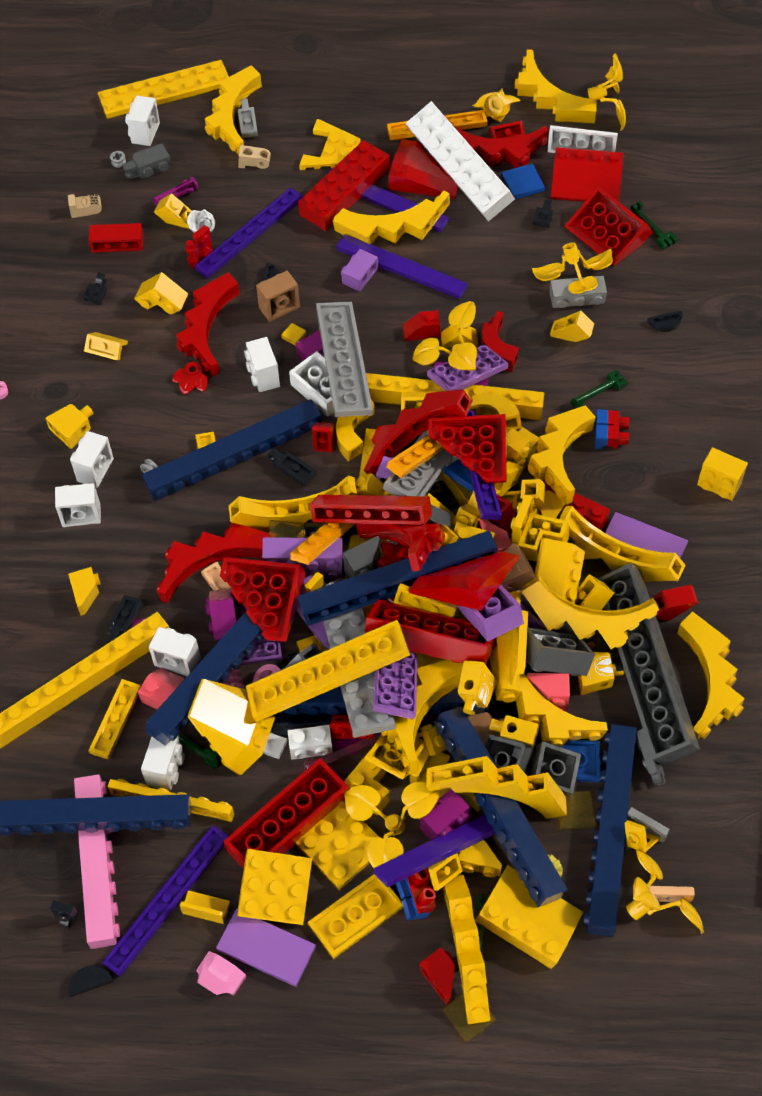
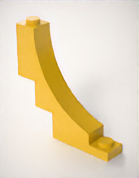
M443 190L440 196L435 198L434 202L425 199L410 209L389 215H364L342 208L333 218L334 229L342 235L351 236L368 244H372L378 236L396 244L404 232L423 240L450 205V196L448 192Z
M488 756L427 768L426 787L429 791L450 787L454 793L469 792L498 795L529 805L540 812L546 819L567 815L566 796L548 772L527 776L518 764L497 768Z

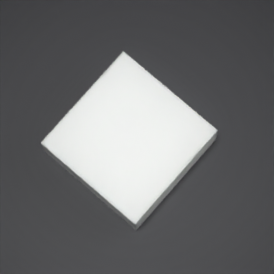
M270 733L263 754L280 759L288 742L287 738Z

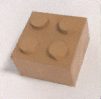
M288 270L256 285L259 309L269 322L300 308L298 284Z

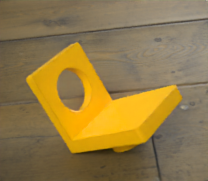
M629 820L625 822L628 847L636 850L639 849L646 853L659 841L658 836L646 832L645 826Z

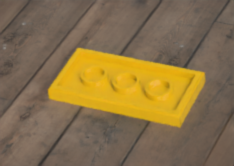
M373 874L308 921L307 924L331 957L335 959L400 911L403 905L390 886L386 887Z

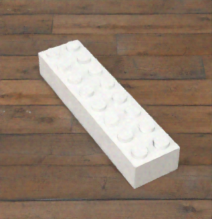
M432 101L406 123L413 135L488 222L515 200L510 190Z

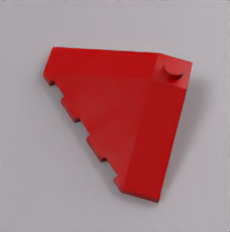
M401 139L389 173V190L430 196H440L444 190L449 193L450 198L456 199L458 186L444 169L435 162V159L428 151H425L418 141Z
M506 414L428 419V436L432 440L439 442L452 456L459 458L462 464L472 472L475 471L479 474L483 481L486 483L507 482Z
M499 551L464 564L420 576L408 591L410 594L482 611L518 561L519 555Z
M223 557L220 577L232 588L231 592L240 604L242 603L248 610L246 613L255 625L258 624L263 631L261 634L267 641H287L299 603L297 596L301 595L306 572L300 564Z

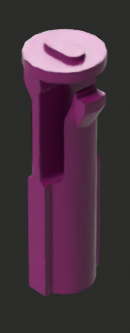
M190 177L189 182L185 179L182 184L154 197L155 206L157 207L159 201L171 193L177 198L187 193H193L194 189H199L194 177Z

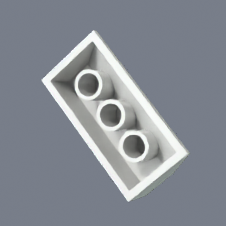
M550 125L548 152L555 153L556 147L615 152L618 133Z

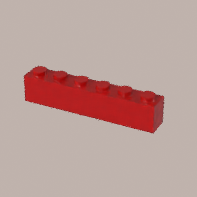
M318 495L310 504L313 522L425 525L432 516L430 496Z

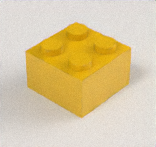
M712 447L702 465L697 485L704 490L714 492L720 497L732 501L742 484L748 463Z

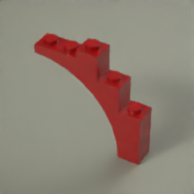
M454 126L491 168L501 163L503 159L514 168L526 166L530 161V154H533L538 148L546 145L549 141L550 129L546 126L524 136L506 139L484 138L469 134Z
M229 272L193 292V304L195 307L184 313L186 319L184 323L187 329L176 334L178 350L184 352L187 357L193 355L195 360L201 362L203 369L206 372L209 371L213 377L219 374V368L208 346L209 331L219 311L229 301L240 295L238 282Z
M463 389L426 393L420 408L403 409L396 424L377 427L371 440L375 446L363 471L367 475L372 473L376 477L383 457H396L412 440L427 431L429 418L467 416L473 401Z
M231 523L229 529L225 530L223 537L202 532L201 537L196 539L194 547L174 541L171 548L168 547L165 558L167 559L168 566L165 570V578L163 582L159 583L157 588L160 601L168 603L174 592L187 578L212 563L222 561L223 557L262 559L263 538H276L275 535Z
M356 523L360 539L378 536L380 539L396 541L408 547V557L412 572L420 571L431 551H439L445 540L444 532L441 531L439 523L425 525Z

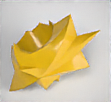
M501 89L499 92L482 95L472 106L484 109L487 117H492L502 122L510 110V105L521 100L511 95H505L503 89Z

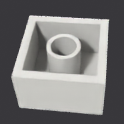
M136 95L134 102L131 103L130 112L126 115L125 119L126 124H128V136L131 138V143L151 146L160 124L155 98Z
M267 337L246 342L247 350L244 351L247 361L246 367L248 372L252 374L253 386H257L259 392L280 387L278 365Z
M87 431L84 437L80 439L76 452H73L70 458L77 482L94 483L96 488L99 487L114 459L108 437Z
M94 483L55 487V507L62 527L101 523L100 501Z
M158 627L149 646L154 666L184 676H188L193 671L201 658L196 638L190 634L183 635L177 633L171 628Z
M151 737L141 767L147 786L164 788L171 791L173 784L177 783L179 772H177L178 767L183 764L185 753L182 751V744H180L178 737L174 741L170 740L166 746Z

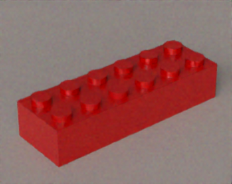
M365 140L360 142L298 201L300 216L327 231L334 224V216L342 208L350 209L372 184L374 185L390 170V155Z
M378 599L366 618L365 633L398 620L408 650L413 653L427 654L434 658L448 659L454 663L476 661L484 662L486 665L494 649L495 638L487 641L470 621Z
M319 758L223 841L226 851L243 869L247 849L285 854L302 836L342 801H345L344 794L349 790V786Z

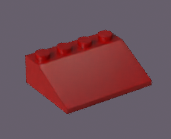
M556 147L551 199L585 202L599 186L619 202L624 153Z
M599 186L564 225L565 228L598 254L611 248L613 266L642 246L653 233L647 223Z

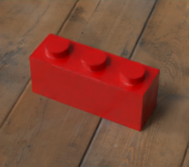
M142 223L90 225L88 241L91 252L143 251L144 233Z

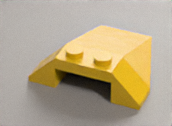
M201 679L187 716L199 733L205 736L211 743V749L217 751L224 766L238 775H242L262 756L275 720L274 715L258 722L254 720L247 690L206 679Z

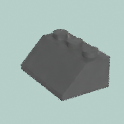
M527 628L526 661L532 670L537 672L566 673L571 676H587L595 654L582 639L579 640L576 634Z

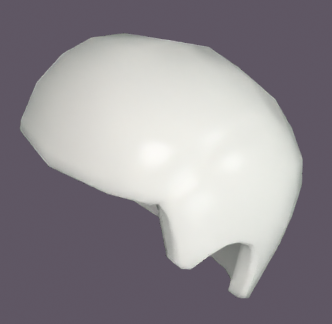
M205 209L202 211L193 210L188 215L187 223L193 233L204 225L210 228V233L215 228L213 215Z

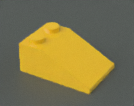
M381 735L366 755L365 760L402 780L410 774L408 767H404L402 764L401 750L397 751L395 743L389 744L387 737ZM416 736L414 745L417 759H419L426 744L424 740Z

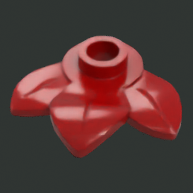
M190 362L185 368L177 370L172 378L173 382L179 383L180 390L184 396L195 387L205 392L208 384L207 377L202 373V367L197 362ZM196 368L195 372H190V370Z
M382 542L380 546L385 556L379 558L377 563L383 567L409 558L408 549L401 543L395 546L390 542Z

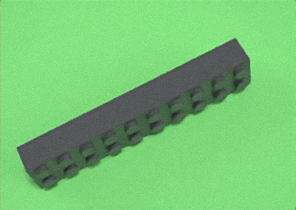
M632 563L598 578V580L604 582L614 592L613 596L604 606L606 611L622 610L650 600L641 570ZM655 615L651 619L647 620L645 618L639 622V626L635 629L626 630L628 634L627 642L619 647L618 651L652 759L663 766L699 751L700 747Z

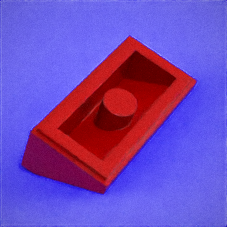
M522 120L493 126L488 129L490 137L493 139L515 138L525 135Z

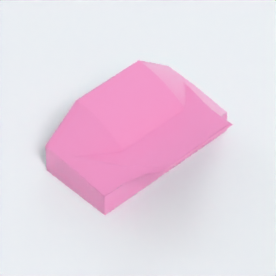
M210 951L196 970L198 973L197 983L216 995L230 993L234 996L246 978V974L239 968Z

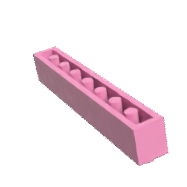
M100 775L74 778L76 798L104 797V794H107L106 781L102 782ZM85 830L78 831L86 936L90 949L116 945L117 937H120L119 924H115V916H118L117 902H113V895H116L115 881L112 882L111 874L115 873L114 863L110 861L109 854L113 853L112 842L111 840L108 841L107 835L111 832L107 830H98L94 833L86 832Z

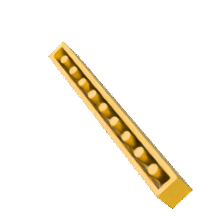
M366 373L370 398L373 402L401 405V392L444 391L433 380ZM471 385L463 389L471 400L472 395L477 394L503 396L516 405L520 418L541 420L544 392Z
M158 612L154 613L1 712L0 749L150 651V643L158 627L169 628V625Z

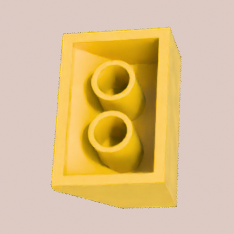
M542 538L535 576L539 575L551 590L565 600L575 604L585 551L572 543Z

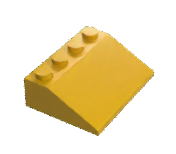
M507 865L475 921L552 969L564 952L583 912L562 898L538 908L535 901L531 899L526 885L520 879L518 871Z

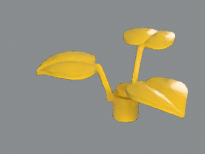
M614 53L613 66L610 67L609 72L605 76L608 81L588 88V96L591 102L600 99L601 102L609 101L615 103L616 113L621 124L620 131H622L626 123V113L621 100L604 98V96H607L606 89L611 87L619 94L618 80L619 82L623 80L622 66L617 54Z
M567 243L563 246L562 264L553 263L540 268H532V271L537 279L550 281L561 275V272L565 270L566 262L574 264L579 280L572 282L568 286L569 292L572 294L584 293L595 289L598 286V281L593 276L582 279L577 264L579 258L583 262L584 268L601 270L612 264V250L610 248L585 261L576 243Z
M474 302L462 303L456 306L449 314V324L456 327L460 344H455L452 351L439 346V340L436 338L425 339L416 347L412 358L413 362L423 366L431 365L438 359L440 355L439 350L450 354L448 362L451 367L463 371L476 370L477 349L474 344L465 343L460 332V327L466 329L474 321L476 314Z
M423 782L409 784L401 796L402 802L406 805L402 809L401 816L397 814L386 816L376 808L381 802V796L373 787L359 785L345 792L346 810L353 819L357 821L368 820L374 811L385 820V826L390 831L384 835V838H373L367 847V856L373 868L404 853L401 842L390 836L399 835L405 830L404 820L406 819L405 814L407 810L414 819H420L428 815L439 799L440 789L429 791L426 783Z
M639 849L636 850L639 862L650 873L651 879L646 884L641 878H635L633 885L634 900L626 906L628 913L635 920H638L646 913L651 915L654 912L678 906L682 913L703 934L701 918L696 909L687 900L681 898L680 901L677 900L660 906L649 887L656 878L660 881L663 879L662 871L649 855Z

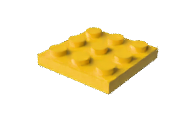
M342 801L296 842V846L308 858H312V863L340 891L370 863L367 856V847L373 838L379 836L364 821L353 819L346 810L345 802Z
M247 849L237 916L303 925L312 858Z

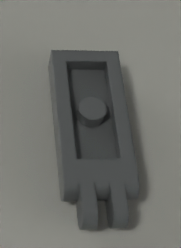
M644 730L636 731L638 738L636 743L644 756L642 759L643 765L651 774L653 782L663 786L665 784V774L662 765L652 759Z

